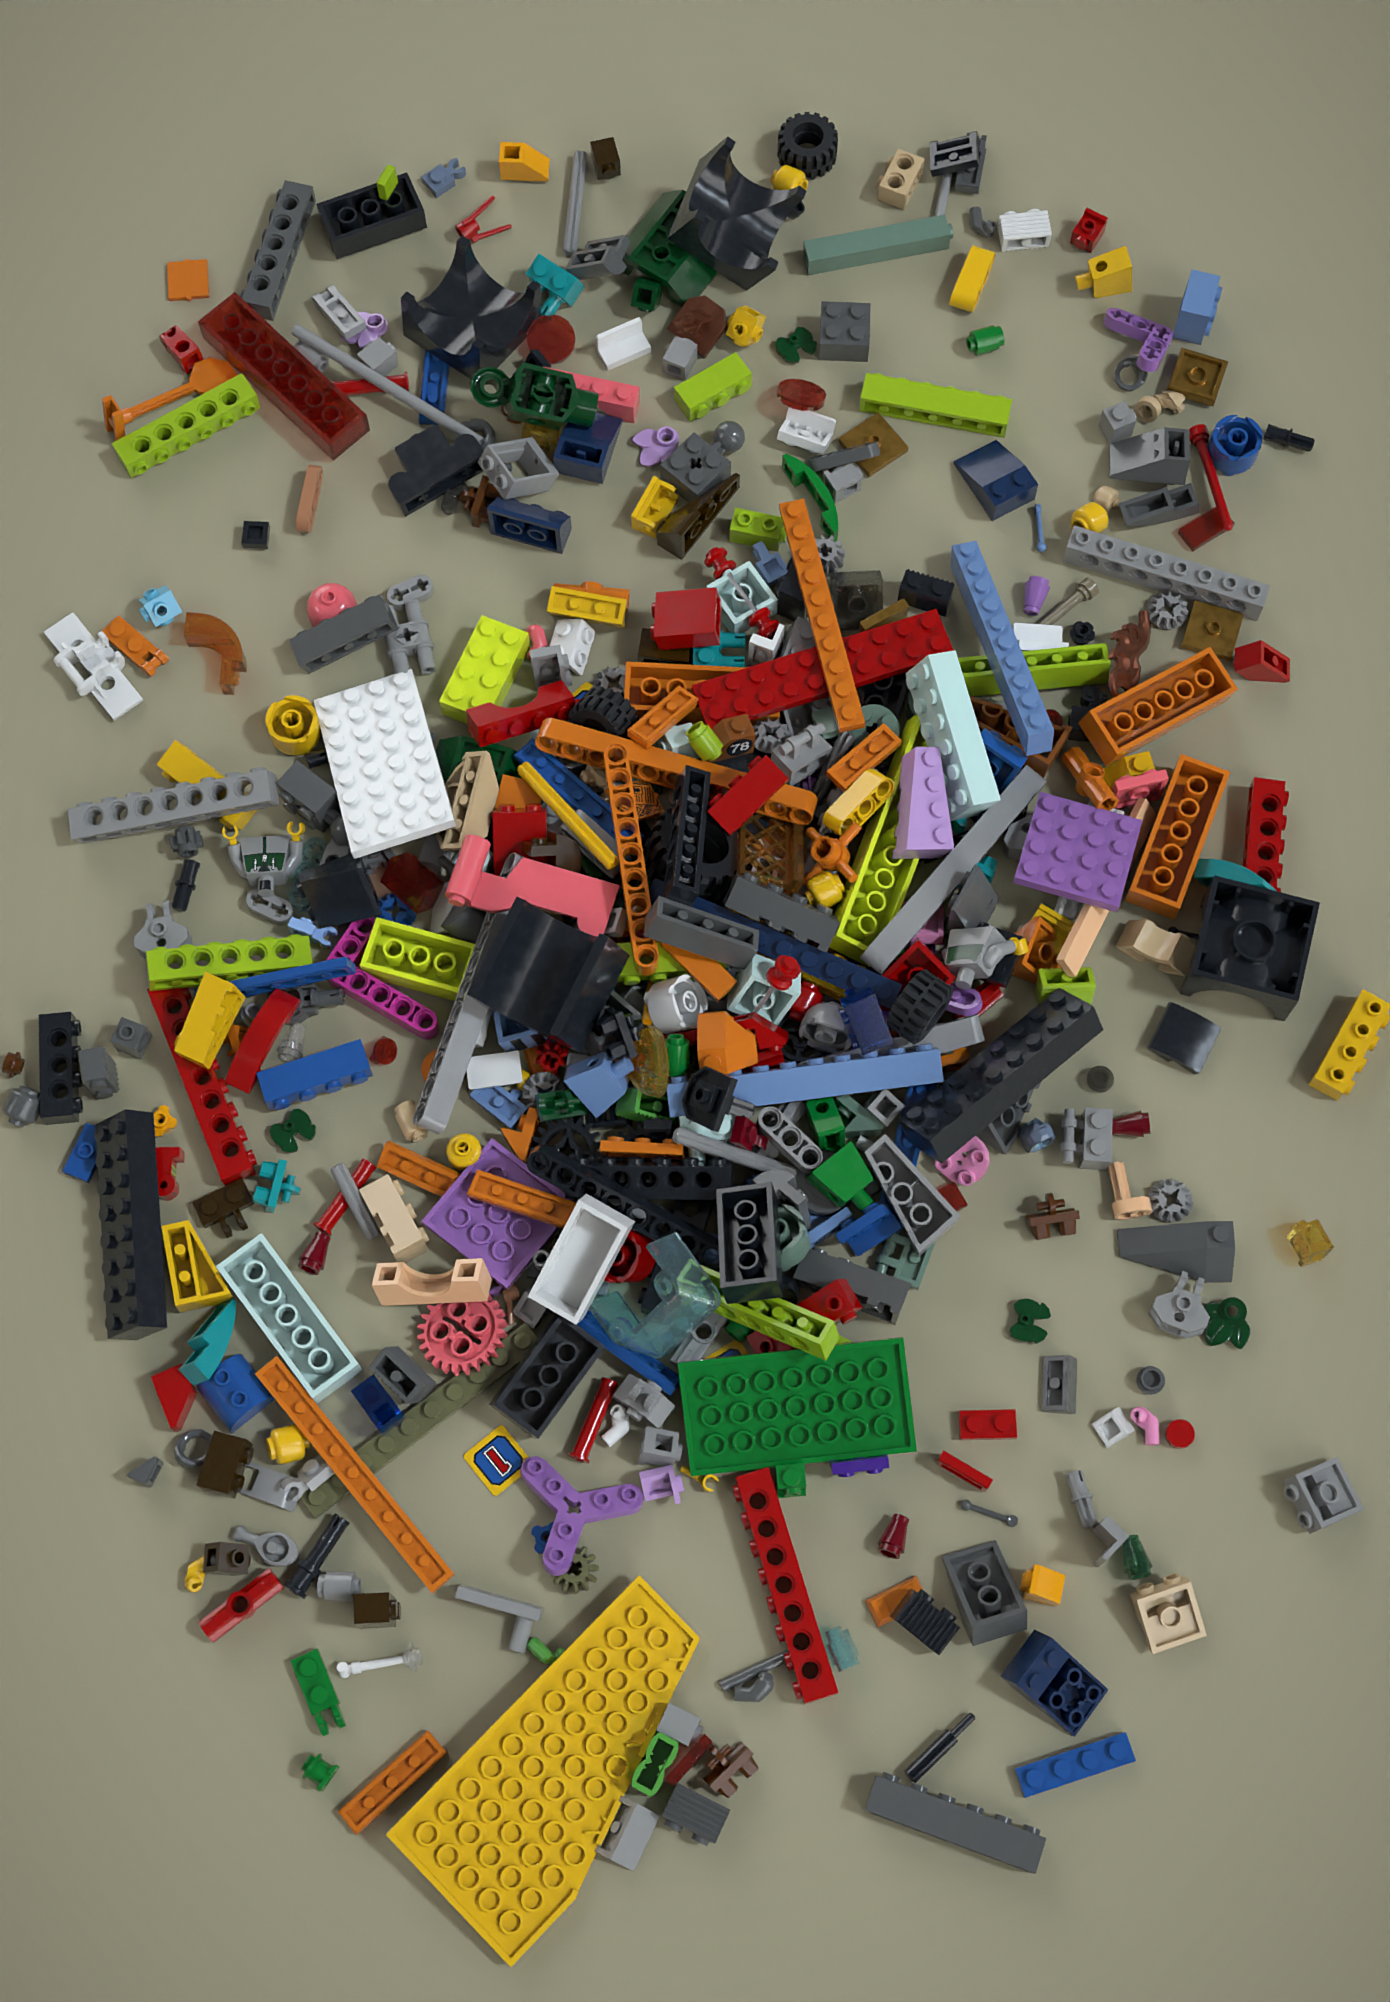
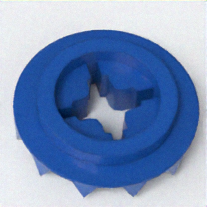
M398 891L391 894L386 893L379 900L381 915L375 916V919L378 917L411 926L414 923L417 909L414 901L407 894L405 895ZM395 903H397L399 910L402 912L397 913L394 921L391 912L387 911L393 910Z

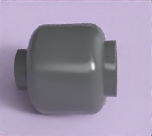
M23 1085L12 1089L3 1106V1112L9 1116L8 1122L19 1127H24L25 1123H35L40 1114V1092Z

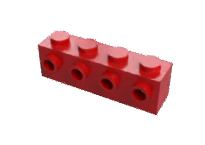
M836 1279L797 1304V1306L833 1320L835 1325L840 1322L843 1325L857 1317L856 1312L863 1308L847 1279ZM758 1331L747 1336L755 1353L797 1349Z

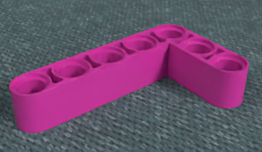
M371 917L352 921L327 960L347 957L355 964L356 973L327 980L328 983L336 989L343 988L344 994L425 1040L435 1038L440 1029L437 1017L432 1010L358 968L372 931L371 929L367 933H361L360 929L367 925L373 928L375 919ZM350 947L358 948L354 954H345L346 950ZM358 981L365 982L361 989L352 988ZM380 994L388 996L383 1002L375 1001L376 997ZM400 1008H410L409 1013L406 1015L397 1014ZM425 1020L433 1022L429 1028L423 1029L420 1027V1024Z

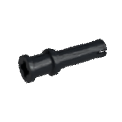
M335 1513L306 1559L298 1561L297 1570L289 1582L285 1581L283 1586L300 1598L305 1599L309 1586L320 1575V1567L350 1523Z

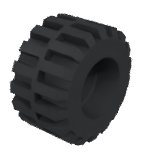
M804 112L803 115L797 113L794 118H787L786 123L781 125L778 134L777 155L780 166L789 165L805 173L806 177H810L811 180L816 179L818 175L820 177L824 176L825 171L830 172L832 165H835L838 147V132L835 130L833 122L828 123L829 118L826 116L820 117V114L816 112L814 115L810 114V112ZM804 143H809V144H813V145H815V146H817V147H814V148H803V147H800L799 145H800V144H804Z
M593 687L584 694L569 712L567 722L632 740L627 736V730L639 720V717L635 714L637 711L630 705V701L627 698H623L622 694L618 691L616 693L608 687L607 689H604V687Z
M926 969L920 971L910 980L896 999L887 1016L886 1026L912 1044L920 1042L932 1030L944 1013L952 998L953 987Z

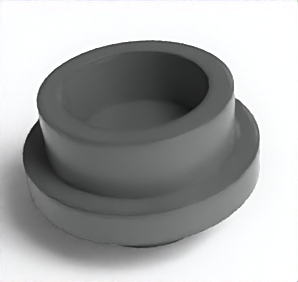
M1147 1366L1139 1371L1136 1382L1138 1388L1143 1393L1153 1395L1163 1389L1165 1377L1160 1369L1154 1366Z

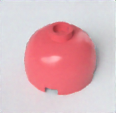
M326 583L317 587L311 593L307 601V614L312 626L315 627L321 621L331 619L341 614L346 608L355 607L358 604L353 593L347 587L337 583Z

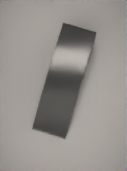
M1191 483L1171 490L1164 487L1118 503L1126 527L1155 525L1199 513V502Z

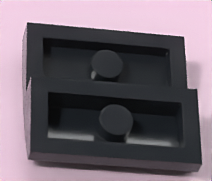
M1169 1002L1147 1049L1167 1062H1176L1194 1075L1200 1074L1221 1027L1185 1007Z

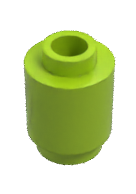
M700 721L686 731L687 742L702 761L709 760L711 762L722 754L723 743L709 725H704Z

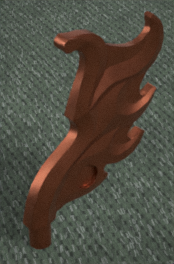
M1147 610L1138 612V625L1128 623L1123 625L1121 630L1113 631L1110 639H1116L1117 641L1116 646L1110 651L1108 658L1115 661L1114 669L1109 676V688L1114 697L1118 696V687L1127 691L1139 684L1141 673L1139 656L1147 649L1151 636V624L1149 623V611Z

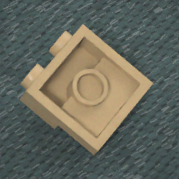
M1178 1573L1169 1574L1163 1578V1583L1154 1586L1153 1583L1140 1584L1136 1587L1137 1592L1130 1594L1138 1621L1142 1624L1149 1651L1152 1654L1207 1636L1191 1581L1184 1575L1180 1576Z

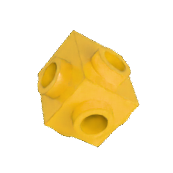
M747 305L738 307L735 313L728 319V330L725 335L732 338V342L741 347L757 343L762 337L764 331L762 326L767 316Z

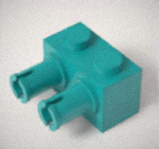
M539 253L525 273L529 277L530 283L532 281L537 282L541 285V292L547 291L550 294L541 307V316L547 318L550 322L560 305L566 303L572 307L585 287L578 278Z
M720 630V645L693 647V665L744 667V655L722 656L719 650H722V648L745 649V632L728 633Z

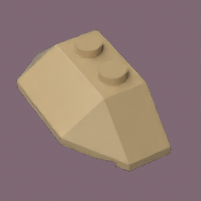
M488 751L466 752L462 758L463 761L455 768L445 784L456 827L435 833L440 844L439 846L443 851L461 850L466 835L487 837L499 791L491 756Z

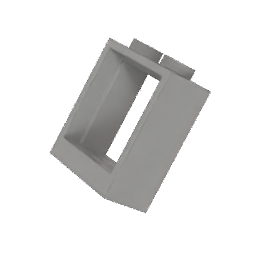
M533 437L487 445L477 462L504 500L549 491L559 475V472ZM519 460L530 476L515 479L504 463Z

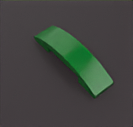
M786 453L782 456V470L794 487L802 483L805 485L823 512L821 513L820 527L828 538L833 535L834 542H836L838 539V514L829 490L809 466Z

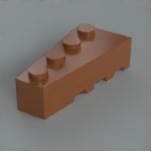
M970 696L980 733L984 728L989 731H995L1001 736L1002 740L1011 746L1019 747L1023 754L1026 755L1008 710L1003 709L1002 705ZM1052 724L1054 728L1052 751L1027 756L1028 759L1021 769L1028 765L1042 778H1045L1067 743L1073 727L1065 724L1063 727Z

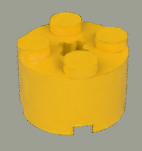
M297 695L285 696L283 700L275 701L271 704L266 713L265 722L274 746L279 751L288 755H305V753L312 752L313 748L320 741L322 732L319 717L313 705L306 698Z

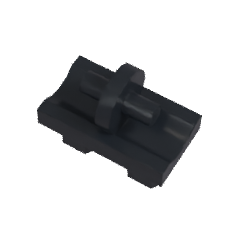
M612 1006L604 1009L606 1015L595 1023L602 1036L605 1037L611 1033L614 1035L615 1040L604 1046L607 1056L613 1060L623 1056L630 1059L638 1056L633 1041L640 1039L638 1032L644 1028L643 1021L640 1019L633 1020L631 1013L623 1015L621 1010L615 1011Z

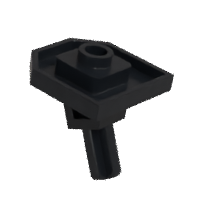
M707 1066L691 1075L682 1099L686 1118L715 1132H719L725 1114L731 1113L750 1119L754 1115L755 1105L733 1096L737 1079Z

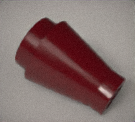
M1140 1110L1112 1120V1135L1144 1137V1134H1151L1148 1112L1141 1113Z
M316 1232L314 1238L298 1258V1267L311 1275H318L320 1270H324L331 1238L325 1233Z
M893 1514L892 1520L877 1542L880 1554L891 1559H899L900 1555L905 1552L909 1523L907 1517L901 1514Z

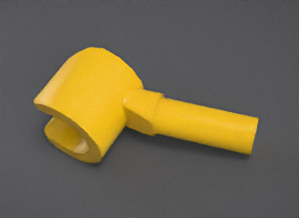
M683 1465L680 1469V1472L699 1482L701 1488L706 1492L714 1491L706 1487L705 1482L707 1478L719 1482L715 1475L691 1476L690 1468Z

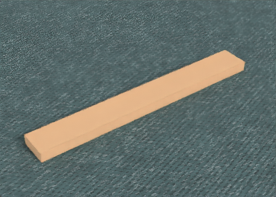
M1138 798L1129 817L1142 820L1129 871L1157 816L1146 798ZM1089 904L1083 905L1056 958V961L1068 977L1077 976L1109 910Z

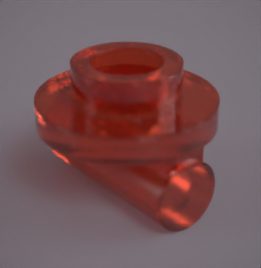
M382 1036L375 1043L369 1060L375 1064L388 1065L392 1063L397 1056L396 1043L392 1039Z

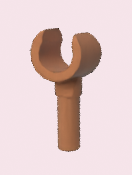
M515 1284L508 1291L505 1288L503 1290L507 1307L508 1325H514V1306L512 1301L520 1299L519 1291Z

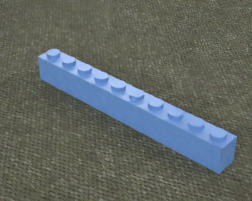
M977 541L952 545L951 570L1026 756L1052 751L1054 728Z
M932 1043L915 1045L916 1050L905 1051V1047L888 1049L889 1054L878 1055L877 1050L861 1052L862 1057L851 1058L850 1054L834 1056V1061L824 1062L823 1058L807 1059V1064L796 1066V1061L780 1063V1068L769 1069V1065H758L752 1067V1072L742 1073L740 1069L726 1074L738 1080L733 1096L753 1103L755 1106L944 1082L940 1049L932 1048ZM687 1075L670 1077L671 1082L665 1083L670 1118L684 1116L682 1099L689 1080H687Z

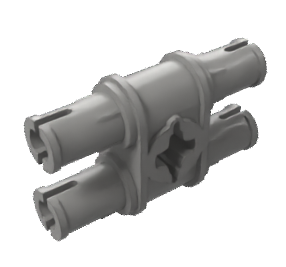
M409 600L405 602L408 623L398 624L394 606L389 605L399 629L383 638L387 647L386 655L393 663L395 674L407 673L410 669L407 657L414 655L418 657L422 674L434 673L436 671L432 654L434 643L430 638L429 623L423 619L419 601Z

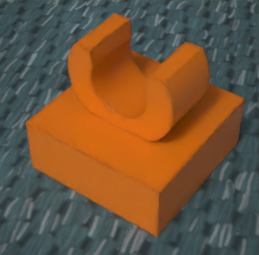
M231 1026L227 1033L228 1036L223 1041V1043L231 1044L232 1050L227 1052L228 1056H235L249 1027Z

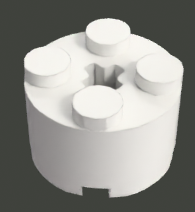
M681 975L656 982L645 993L644 1002L648 1007L653 1029L657 1033L669 1034L697 1028L698 1013L706 1011L708 1004L703 988L697 982H693L690 979L692 976Z

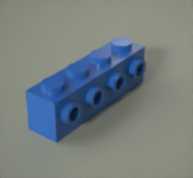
M361 1039L257 1072L264 1100L269 1110H282L289 1107L290 1103L299 1100L301 1102L310 1101L317 1094L323 1092L334 1093L341 1090L344 1085L350 1083L354 1085L366 1082L368 1077L373 1076Z

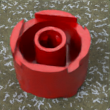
M631 1228L604 1280L613 1283L641 1282L650 1274L654 1267L655 1259L658 1255L657 1245L653 1243L651 1238Z

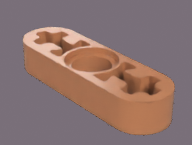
M308 465L296 517V530L298 532L311 533L323 480L322 466Z

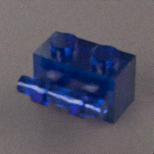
M868 987L858 992L855 991V988L847 989L844 992L846 997L839 999L842 1008L838 1011L844 1025L849 1023L852 1032L848 1034L853 1049L859 1048L861 1053L866 1055L894 1043L872 989Z

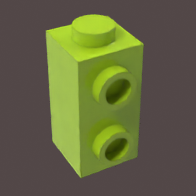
M735 507L730 526L729 542L753 546L762 541L768 550L778 552L780 543H785L787 538L782 518Z

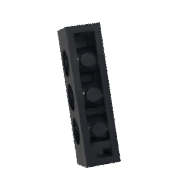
M72 1012L39 1014L40 1118L46 1125L79 1122V1113H83V1101L79 1097V1087H82L83 1083L81 1072L78 1071V1051L81 1050V1046L78 1045V1036H81L82 1029L80 1020H77ZM67 1038L63 1046L56 1047L59 1039ZM66 1063V1069L63 1072L57 1073V1067L60 1064ZM68 1089L66 1096L60 1099L57 1098L60 1090Z

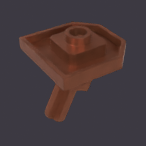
M706 295L688 298L667 327V330L675 336L692 340L697 344V352L706 358L727 329L726 311Z

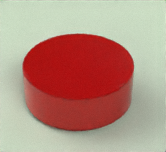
M1178 1419L1167 1426L1165 1437L1172 1447L1184 1449L1194 1441L1195 1430L1188 1421Z

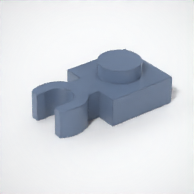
M457 158L449 161L448 167L444 168L440 164L421 176L422 183L438 198L456 186L455 179L465 177L466 168L463 166L460 169H455L459 166Z

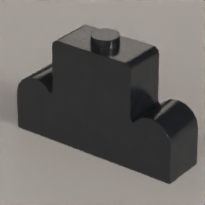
M434 424L424 431L414 434L410 439L395 447L398 459L406 472L393 474L389 479L388 486L405 517L483 472L477 462L484 450L473 435H459L453 442L454 444L450 445L438 425Z

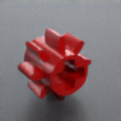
M546 1039L545 1047L538 1045L536 1053L539 1056H537L535 1064H541L544 1073L548 1070L554 1071L557 1074L559 1065L566 1067L567 1059L565 1056H567L569 1049H563L560 1043L550 1042L549 1039Z

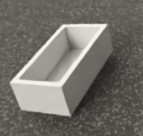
M585 1194L578 1200L528 1297L577 1325L585 1317L635 1221Z

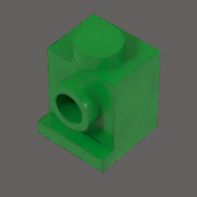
M804 1463L776 1465L775 1478L778 1499L806 1496L805 1489L807 1484Z

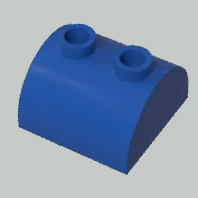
M984 728L981 736L999 795H1001L1028 757L1023 754L1019 747L1011 746L1002 740L997 732Z
M243 1354L234 1355L221 1362L210 1379L199 1383L197 1386V1390L231 1434L275 1400L255 1375L256 1371Z

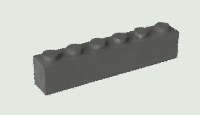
M883 1772L882 1777L877 1775L874 1777L864 1811L1036 1874L1046 1842L1045 1837L1039 1836L1040 1829L1026 1824L1023 1825L1022 1829L1012 1826V1819L999 1814H995L994 1818L983 1815V1808L967 1803L966 1808L955 1804L956 1798L939 1793L938 1798L926 1794L928 1788L911 1782L910 1787L899 1784V1777Z

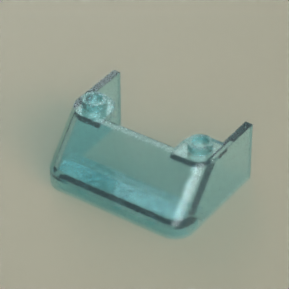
M676 1232L653 1241L646 1246L662 1269L654 1279L655 1290L662 1299V1302L641 1322L618 1291L593 1301L589 1307L592 1314L615 1344L656 1359L670 1354L719 1307L721 1302L718 1289Z

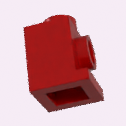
M1086 208L1083 216L1072 231L1070 243L1080 250L1092 253L1105 232L1108 217Z

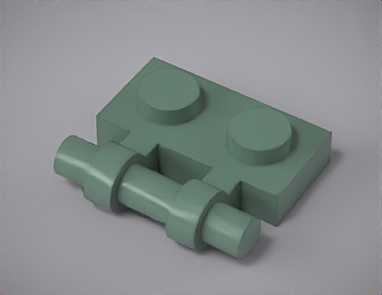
M900 1229L884 1240L883 1250L881 1254L877 1255L875 1261L877 1264L875 1271L886 1274L888 1268L896 1270L893 1277L910 1282V1287L918 1290L935 1243L918 1257L908 1237L900 1235L902 1230ZM895 1246L904 1247L900 1260L891 1258Z

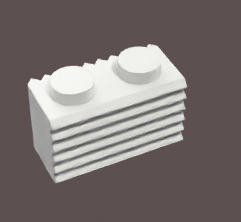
M1031 209L1023 213L1008 211L1003 215H999L997 228L1002 252L1049 247L1052 231L1048 210Z

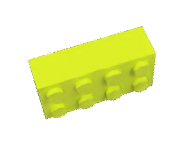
M481 615L439 700L442 714L467 724L466 709L489 702L501 707L530 648L529 633Z
M376 917L360 968L380 981L455 1001L475 944Z

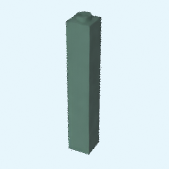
M939 215L803 241V259L809 276L949 249L950 239L953 238V228L951 223H947L945 215Z

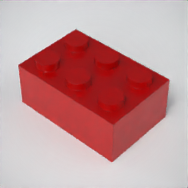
M758 755L747 766L750 771L744 777L738 774L728 784L731 789L724 796L719 793L708 803L711 808L707 812L729 835H733L789 781V778L767 755L763 758Z

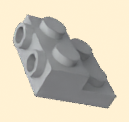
M1338 1457L1283 1481L1285 1484V1497L1288 1501L1294 1502L1299 1512L1297 1515L1298 1523L1302 1528L1307 1529L1309 1534L1364 1510Z

